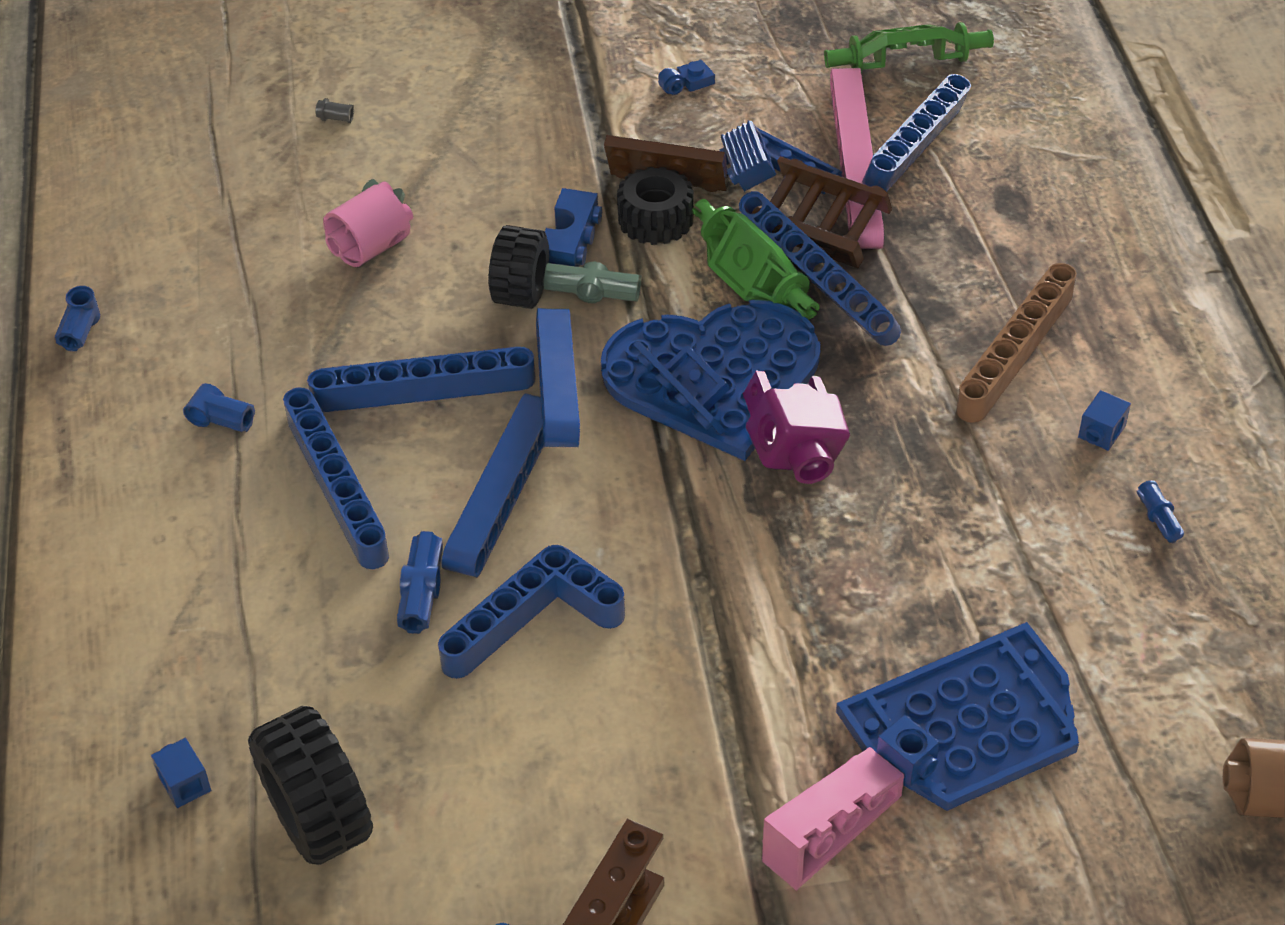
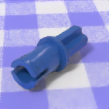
M1149 480L1142 483L1136 492L1147 508L1148 519L1157 524L1162 535L1169 543H1175L1184 536V531L1173 514V504L1163 496L1156 481Z

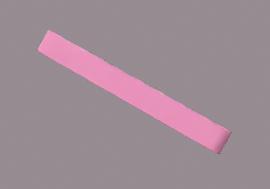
M833 68L830 72V88L842 177L862 184V180L873 157L861 69ZM850 200L846 204L849 230L864 206ZM875 210L858 240L861 249H883L884 228L882 213L879 210Z

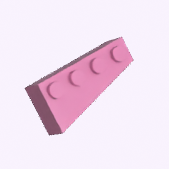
M870 747L859 755L851 757L844 765L764 818L762 862L797 891L902 796L904 774Z

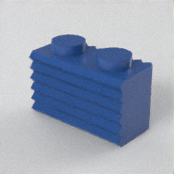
M748 120L747 124L743 123L742 126H737V129H732L726 135H721L724 147L719 150L725 152L726 164L731 165L727 171L734 185L739 183L745 192L776 176L774 166L764 144L765 142L752 121Z

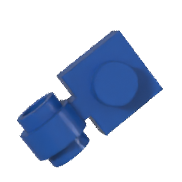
M701 59L679 66L677 70L673 68L663 69L658 75V83L667 94L676 95L682 91L683 87L692 92L715 84V74Z

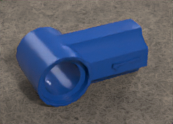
M88 286L73 287L66 294L67 308L55 334L56 344L61 345L68 351H77L83 347L91 326L95 325L100 319L101 314L95 294Z
M204 383L200 385L183 408V414L189 422L198 427H207L211 422L240 432H247L253 424L255 408L252 404L226 397L216 386Z

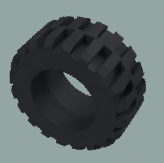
M300 706L253 729L248 738L249 750L254 760L253 763L270 803L278 815L277 817L282 826H284L290 840L296 846L297 851L306 862L321 865L368 840L373 831V822L370 819L371 813L367 807L365 795L360 788L357 776L353 772L345 752H343L339 745L338 739L317 710L310 706Z

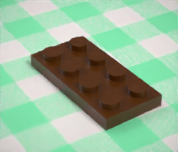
M606 135L604 148L611 175L625 179V176L635 174V171L639 169L665 167L667 170L673 169L678 171V175H685L687 181H690L693 187H699L708 192L727 191L729 178L725 152Z

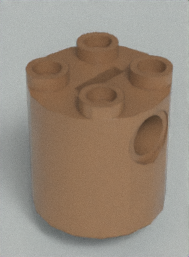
M1241 738L1226 759L1223 766V787L1235 803L1236 811L1240 816L1285 818V740Z

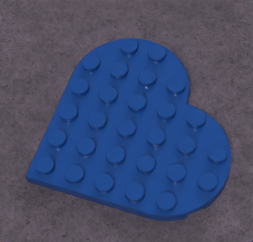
M749 300V305L731 308V304L719 307L706 315L701 321L677 315H661V320H651L648 322H644L643 318L633 321L615 332L607 341L601 356V374L608 392L623 406L746 461L755 447L746 429V423L751 415L743 392L755 371H765L771 389H790L794 383L807 384L819 365L820 341H818L814 333L815 328L806 317L801 316L796 310L779 303L774 304L770 301ZM639 340L663 366L688 344L731 388L708 410L726 431L721 435L713 427L707 431L694 417L698 413L696 409L692 407L687 411L674 397L678 391L674 387L668 391L656 378L659 372L655 368L650 372L637 359L641 353L633 344Z

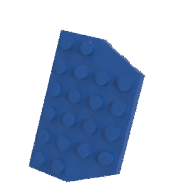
M1028 622L838 702L836 705V713L862 751L870 747L877 752L878 736L903 715L908 716L939 741L938 765L934 772L927 778H919L911 786L903 782V785L946 811L1076 753L1079 746L1077 728L1074 726L1073 705H1071L1069 694L1070 683L1068 674Z

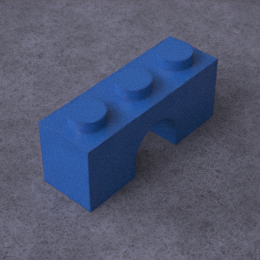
M562 188L554 207L556 229H545L549 244V263L579 267L585 264L587 245H592L595 224L599 225L601 222L602 206H598V193Z

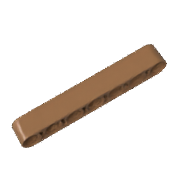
M1056 263L1048 268L962 381L959 387L956 409L960 419L973 423L985 418L1071 302L1077 275L1073 266L1066 263Z

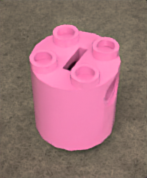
M381 182L371 186L324 216L323 227L326 244L331 253L336 257H340L346 264L352 267H360L404 240L410 234L409 221L413 219V213L407 204H402L399 201L392 187L387 182Z

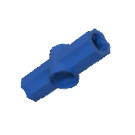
M421 531L419 535L412 538L408 564L403 565L400 576L401 600L397 614L398 627L412 634H420L421 631L429 628L433 600L438 599L440 592V561L443 551V540L429 531Z

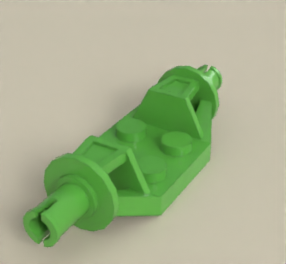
M963 22L956 23L954 31L930 24L876 30L860 41L857 35L851 36L848 48L824 50V62L826 68L851 65V68H860L862 73V70L885 67L886 48L891 50L907 48L908 42H910V45H932L934 59L958 58L960 62H966L969 57V50L992 48L994 37L992 30L968 33ZM946 42L955 44L956 51L945 52ZM873 53L875 61L863 62V58Z
M701 199L695 204L701 210L699 212L696 208L692 209L693 214L703 222L701 236L707 244L708 266L743 300H763L773 302L774 304L779 303L794 308L801 316L806 317L808 320L817 314L811 307L819 310L820 305L807 295L810 285L808 277L798 272L783 250L742 213H737L730 206H721L715 209L706 199Z

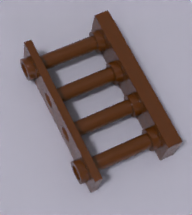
M780 156L777 162L783 180L770 202L780 209L795 182L809 186L810 188L793 216H789V219L833 260L859 268L864 257L858 240L875 210L888 214L891 213L892 206L888 192L879 186L870 187L805 165L798 159L793 158L790 160ZM822 191L837 196L820 226L814 227L803 223ZM849 200L864 205L847 235L840 236L830 232ZM756 207L752 214L759 212L761 208ZM777 225L772 230V233L778 232L782 225ZM798 244L796 247L802 248L803 244Z
M627 819L563 925H642L664 887V877L646 869L664 839L663 834Z

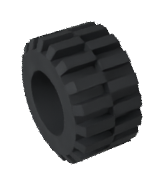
M647 167L645 170L639 169L635 171V174L625 176V180H621L619 189H617L618 224L621 226V231L628 233V237L632 240L638 239L639 243L645 244L648 242L651 245H658L657 243L667 244L670 243V240L677 241L682 238V234H687L693 225L694 190L691 182L687 181L685 175H678V171L673 169L667 170L665 167Z
M510 225L502 227L495 239L489 263L488 284L491 299L494 303L533 309L537 305L544 291L545 269L547 263H549V244L545 231Z

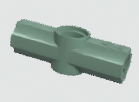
M596 261L586 263L583 268L551 263L546 265L544 276L545 290L575 293L579 299L587 303H597L603 297L636 302L639 300L641 275L609 271L605 265Z

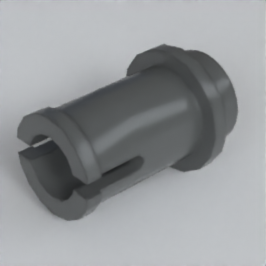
M324 98L323 101L318 100L316 104V117L321 118L322 121L331 119L351 123L354 116V105L329 102L328 98Z

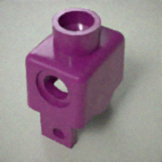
M755 371L743 392V396L751 415L746 423V429L763 466L769 469L792 470L795 479L804 484H813L827 478L832 473L834 462L850 437L849 428L838 396L827 394L821 377L812 376L807 384L794 383L790 389H771L765 371Z

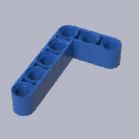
M561 545L548 546L440 637L438 649L442 672L446 676L456 679L467 676L557 597L598 626L608 629L615 628L621 625L625 619L624 590L617 582L566 547Z

